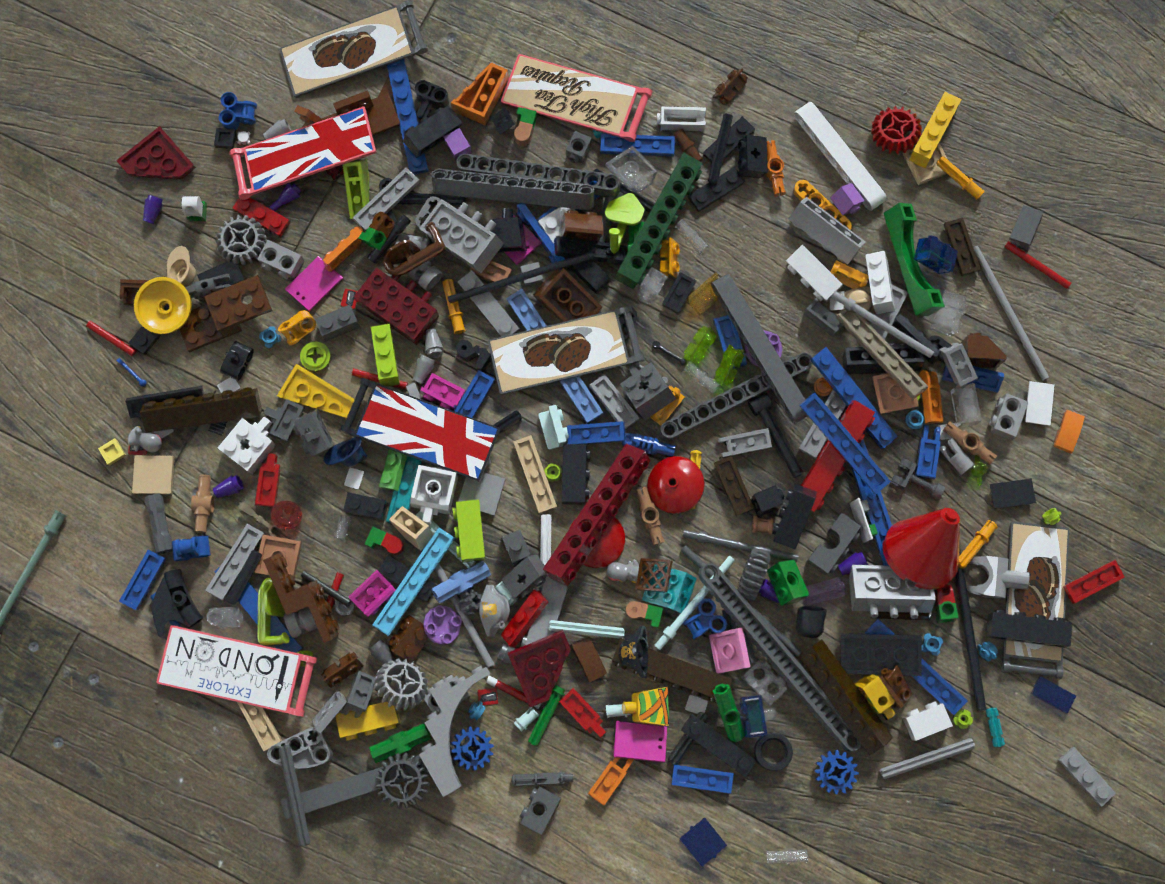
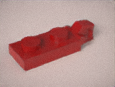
M268 453L267 462L262 463V467H260L255 500L256 506L276 508L281 471L280 465L277 464L278 455Z
M574 688L559 701L590 734L595 731L601 738L607 733L600 726L603 722L600 716Z

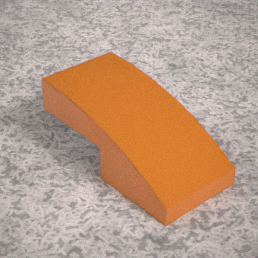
M1066 410L1063 414L1060 429L1057 431L1053 447L1072 454L1085 416Z

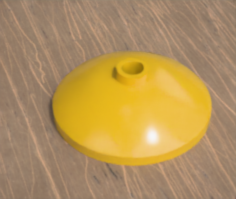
M153 278L144 283L135 296L134 312L136 318L145 329L153 333L169 334L177 331L187 322L191 313L192 303L187 289L180 282L172 278ZM169 304V309L165 311L164 306Z

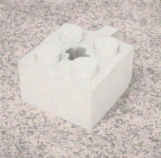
M263 417L258 424L255 422L251 425L242 418L218 449L253 475L276 445L267 437L269 434L267 430L272 425V422ZM246 444L250 446L248 449L245 448Z
M418 465L410 504L411 507L418 508L420 512L424 513L422 521L426 524L431 525L433 515H438V513L450 515L458 480L456 472ZM434 487H437L438 491L431 493V490H433Z

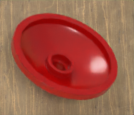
M679 456L669 457L657 463L650 472L647 482V490L651 501L660 510L671 514L684 513L695 507L702 498L705 487L704 476L700 468L693 461ZM675 479L676 484L671 486V480Z
M613 517L607 530L601 535L596 547L592 549L586 562L583 564L584 566L603 568L620 557L625 546V532L616 517Z

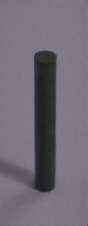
M306 571L301 574V578L309 583L317 580V583L322 585L326 594L346 607L350 606L352 601Z

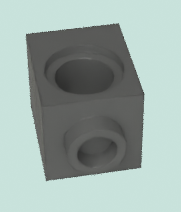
M574 131L566 148V157L574 163L580 162L583 164L592 145V138ZM578 146L583 148L581 151L574 150Z

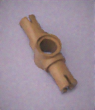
M951 421L942 430L956 440V443L964 453L977 455L988 465H991L997 457L996 454L983 446L984 444L980 441L977 434L963 431L952 424ZM966 439H970L973 442V447H969L966 444Z
M199 475L198 491L191 499V510L196 516L195 533L198 534L207 533V520L210 513L214 511L215 501L214 496H211L212 493L210 492V475Z
M643 487L642 492L641 489L635 490L641 506L639 507L641 520L645 524L646 530H649L653 546L658 545L657 538L660 544L664 543L665 540L659 527L661 525L659 512L655 508L654 503H651L647 487ZM647 512L655 514L653 521H648L645 518Z

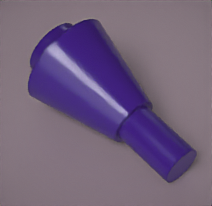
M287 183L278 199L270 208L276 211L283 204L285 205L301 197L299 194L301 190L295 183L292 185Z

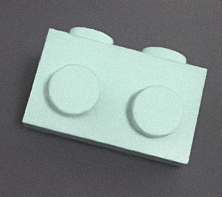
M556 405L549 406V411L539 413V419L547 448L551 450L567 444L566 439L569 438L567 428H563L561 421L564 420L562 410H558Z

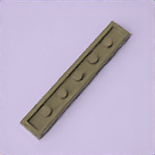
M847 309L842 310L836 315V319L912 400L928 388V385L864 317Z

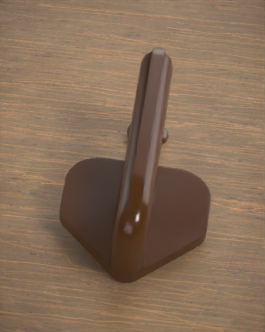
M434 222L428 223L425 228L426 231L430 232L434 243L420 250L411 240H404L388 250L383 264L389 274L394 276L405 275L445 250V244Z

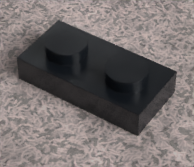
M680 272L665 297L662 306L679 314L697 280Z

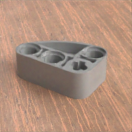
M314 727L308 728L271 746L267 752L268 759L271 762L282 766L281 758L276 759L274 751L277 748L289 745L294 767L297 769L320 766L331 761L333 757V751L325 732L322 731L320 734ZM313 731L314 733L319 734V736L316 737L317 741L311 740V736H313ZM295 739L301 743V747L297 751L292 748V743ZM321 749L327 752L325 760H321L318 757V752Z

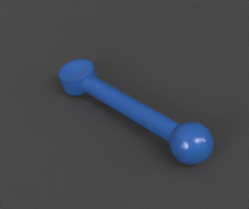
M120 358L116 360L139 382L141 387L146 386V380L141 379Z

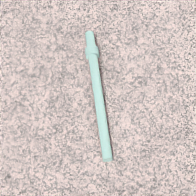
M728 556L719 567L723 574L735 560ZM705 585L670 627L667 626L663 631L664 634L654 645L657 649L661 650L669 639L672 640L679 627L709 593Z

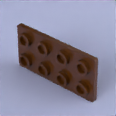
M368 90L333 103L337 113L322 118L326 120L365 107L372 136L401 125L389 94L371 99Z

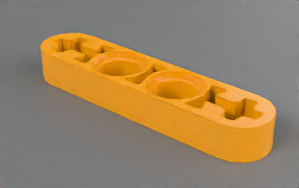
M799 180L795 184L793 192L800 201L806 198L807 194H810L808 197L810 200L818 198L821 202L819 207L825 211L831 210L834 213V218L838 217V221L845 224L851 230L850 220L844 215L842 216L840 211L808 181ZM806 187L805 192H799V188Z

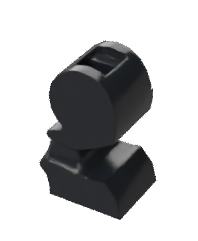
M461 340L456 345L459 357L465 362L479 357L476 364L481 372L485 371L492 360L487 348H482L478 345L473 347L468 340Z

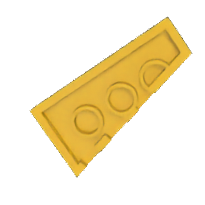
M298 364L294 366L277 397L347 418L354 402V398Z

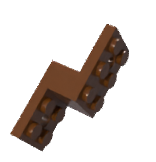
M256 275L204 296L207 304L191 310L187 322L179 330L187 351L192 352L241 332V323L273 311L259 276ZM245 296L252 297L250 304H243ZM203 323L204 329L201 332H196L195 326Z
M278 553L264 559L263 561L286 615L309 606L323 642H328L339 634V625L330 614L332 609L329 602H325L322 585L318 584L317 580L295 589V581L293 576L288 574L286 569L288 565L284 556Z

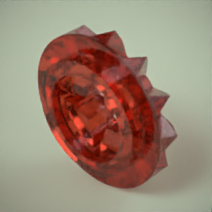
M292 501L278 502L273 506L270 514L271 521L277 528H281L284 531L287 529L293 530L300 524L302 519L300 507ZM283 511L286 512V514H292L289 517V521L286 518H281L283 516Z

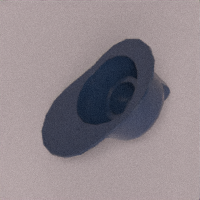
M354 437L334 445L326 452L323 461L327 465L341 463L347 467L355 466L367 458V454L361 446L362 439Z

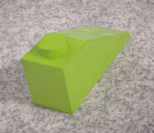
M367 159L354 160L343 164L350 219H353L369 203Z

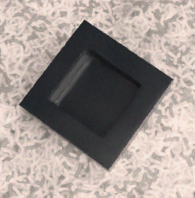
M216 128L215 148L233 149L236 138L235 129Z

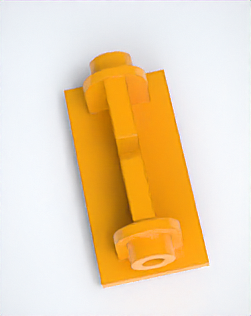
M670 237L669 240H663L661 244L660 258H667V260L660 261V274L662 278H669V275L676 279L677 272L680 270L679 262L677 261V254L680 253L679 244Z
M837 260L830 271L843 285L852 289L865 287L869 280V275Z
M669 386L676 399L650 416L660 426L666 422L685 398L677 387Z

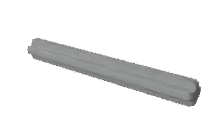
M969 738L881 768L880 774L883 779H887L975 748V744Z

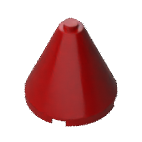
M944 508L901 520L892 525L883 541V553L890 568L902 580L908 578L915 582V587L938 589L947 585L954 578L959 567L960 517L955 510Z

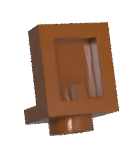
M297 105L294 111L300 115L299 119L305 122L303 127L323 121L322 118L311 110Z

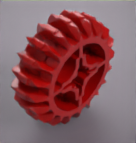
M896 105L893 107V110L889 107L886 109V112L881 110L872 122L871 135H873V142H877V147L882 146V151L888 149L889 154L892 151H896L897 155L900 151L905 154L907 149H913L921 137L922 125H920V119H916V113L911 114L910 109L907 111L904 110V107L897 109ZM889 122V126L882 130V127ZM908 131H911V134L908 137L904 138V134H907Z

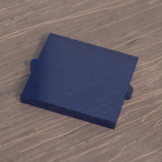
M705 817L695 826H690V830L679 838L701 866H704L712 858H716L717 854L727 846Z

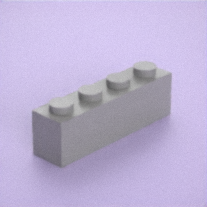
M808 197L798 204L789 217V220L795 227L802 229L809 238L819 242L825 250L831 251L839 261L847 265L866 243Z
M548 576L545 579L546 581L539 586V590L542 591L541 593L549 603L529 628L528 636L524 635L521 647L554 634V631H549L548 629L549 621H558L568 590L567 586L550 579Z

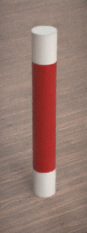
M491 676L488 677L487 684L528 704L523 692ZM538 704L534 707L539 709L541 704Z

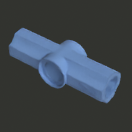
M481 561L466 570L458 571L450 576L447 581L432 588L433 595L441 604L457 594L460 595L474 587L473 585L490 577L491 573L486 563Z

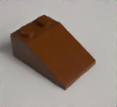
M564 268L553 271L533 294L546 309L562 322L595 315L602 309V306Z

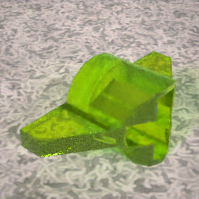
M975 455V464L971 467V473L977 477V483L980 486L982 485V475L987 472V465L980 462L979 457Z

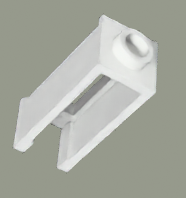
M661 107V113H657V125H660V131L684 129V131L704 132L706 108ZM667 118L696 119V122H667Z

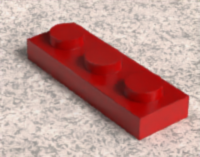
M250 197L246 200L239 198L232 208L242 216H248L249 220L254 218L256 223L259 222L263 228L279 237L283 235L290 224L289 219Z
M1113 560L1064 585L1063 588L1072 604L1125 578L1116 560Z
M534 589L500 634L510 647L515 648L549 603L539 590Z

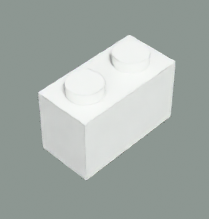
M935 701L925 705L926 709L918 711L917 708L907 712V717H904L903 721L912 741H917L952 727L943 703L937 704Z

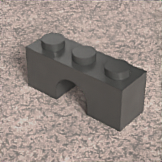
M841 513L828 530L837 539L836 547L834 549H827L819 544L806 562L824 575H827L829 572L833 573L839 565L836 561L840 556L844 558L849 551L848 544L851 541L855 542L861 534L858 531L861 526Z

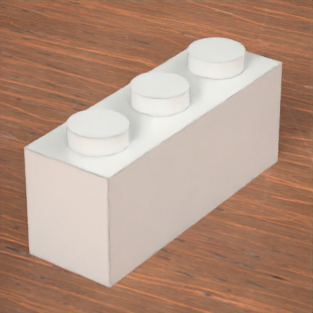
M803 245L786 260L788 264L787 269L793 275L797 273L801 277V283L807 288L810 286L815 291L813 294L820 301L824 299L828 302L834 292H838L843 287V284Z
M885 251L866 254L872 303L876 315L895 311Z

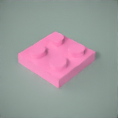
M743 628L709 635L716 673L720 674L750 667Z

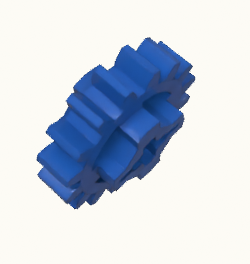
M468 727L467 732L464 729L460 730L461 736L458 734L454 735L456 741L450 743V745L454 746L450 753H455V757L452 760L459 761L458 767L465 765L464 770L466 771L469 770L470 766L472 771L477 770V765L480 769L484 768L483 762L489 763L490 760L487 757L493 755L489 749L494 747V745L488 743L492 738L485 737L486 731L479 733V727H476L474 731L472 727ZM466 737L464 745L460 746L461 741ZM476 737H478L482 741V743L476 740ZM468 747H475V751H469ZM482 751H484L483 756L481 757L480 760H478V759H479V756H478V755H479ZM461 754H463L465 757H467V760H468V761H466V760L461 756Z
M835 750L834 755H832L830 751H827V757L821 755L822 762L815 763L819 766V769L814 770L815 773H819L815 780H821L820 787L827 786L826 792L828 793L832 789L834 794H838L839 790L842 793H846V787L849 789L853 788L850 784L851 782L857 783V780L853 778L854 775L859 774V772L854 771L857 764H851L853 757L846 758V752H842L839 755V751ZM835 758L843 760L846 764H838ZM828 763L827 770L823 772L825 764ZM834 767L836 769H844L838 773L839 777H837L836 775H829L835 771ZM849 772L848 779L845 782L844 777ZM826 780H834L837 786L829 784Z

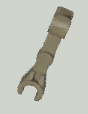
M242 502L239 506L246 514L255 517L258 522L267 526L271 536L277 537L272 532L274 528H279L282 531L279 525H270L245 502Z

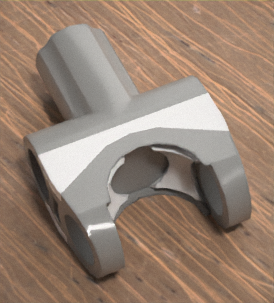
M992 556L973 557L970 564L983 568L987 572L988 579L982 585L968 586L967 592L983 597L1005 599L1006 588L1028 590L1029 572L1008 570L1009 559Z

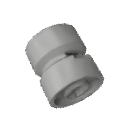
M430 261L407 273L414 281L419 280L418 284L426 291L431 290L443 275L437 267L431 266Z
M309 606L300 609L298 613L293 612L284 615L285 624L292 638L303 635L304 630L310 632L317 629Z

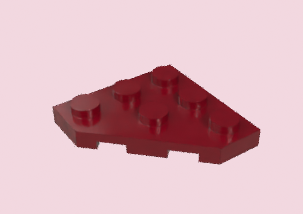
M160 126L116 160L131 177L183 179L196 168Z
M563 630L508 652L530 708L549 700L554 684L557 682L563 669L562 666L566 657H568L571 651Z

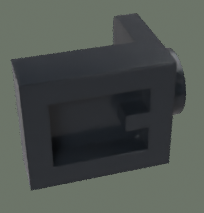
M502 108L490 117L500 135L515 125V121L506 108Z

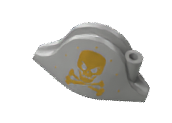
M486 585L479 606V614L486 635L494 636L498 629L504 628L505 622L509 617L510 608L507 598L501 595L494 585Z

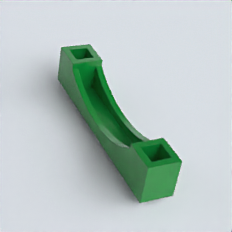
M898 203L883 213L915 315L929 316L944 308L945 305L940 290L934 289L928 283L917 262L913 242L914 222L917 219L913 206L910 203Z

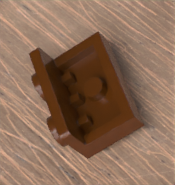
M408 615L400 623V629L396 635L391 637L388 648L412 663L428 639L424 631V624Z

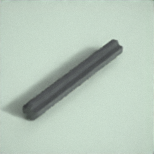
M287 745L280 747L279 753L299 846H306L310 844V837L291 748Z

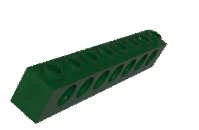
M683 152L615 275V280L633 290L637 284H642L646 276L643 274L644 270L650 269L654 262L651 259L653 254L657 255L662 247L660 244L661 239L665 240L670 232V229H668L669 224L674 225L679 216L676 214L677 210H682L687 201L684 199L685 195H690L694 188V185H692L693 180L698 181L703 172L699 170L703 164L702 162ZM665 204L670 205L672 209L667 208ZM657 219H661L664 223H659ZM649 234H653L656 238H651ZM640 249H645L647 254L641 252ZM632 264L638 265L639 269L634 268Z

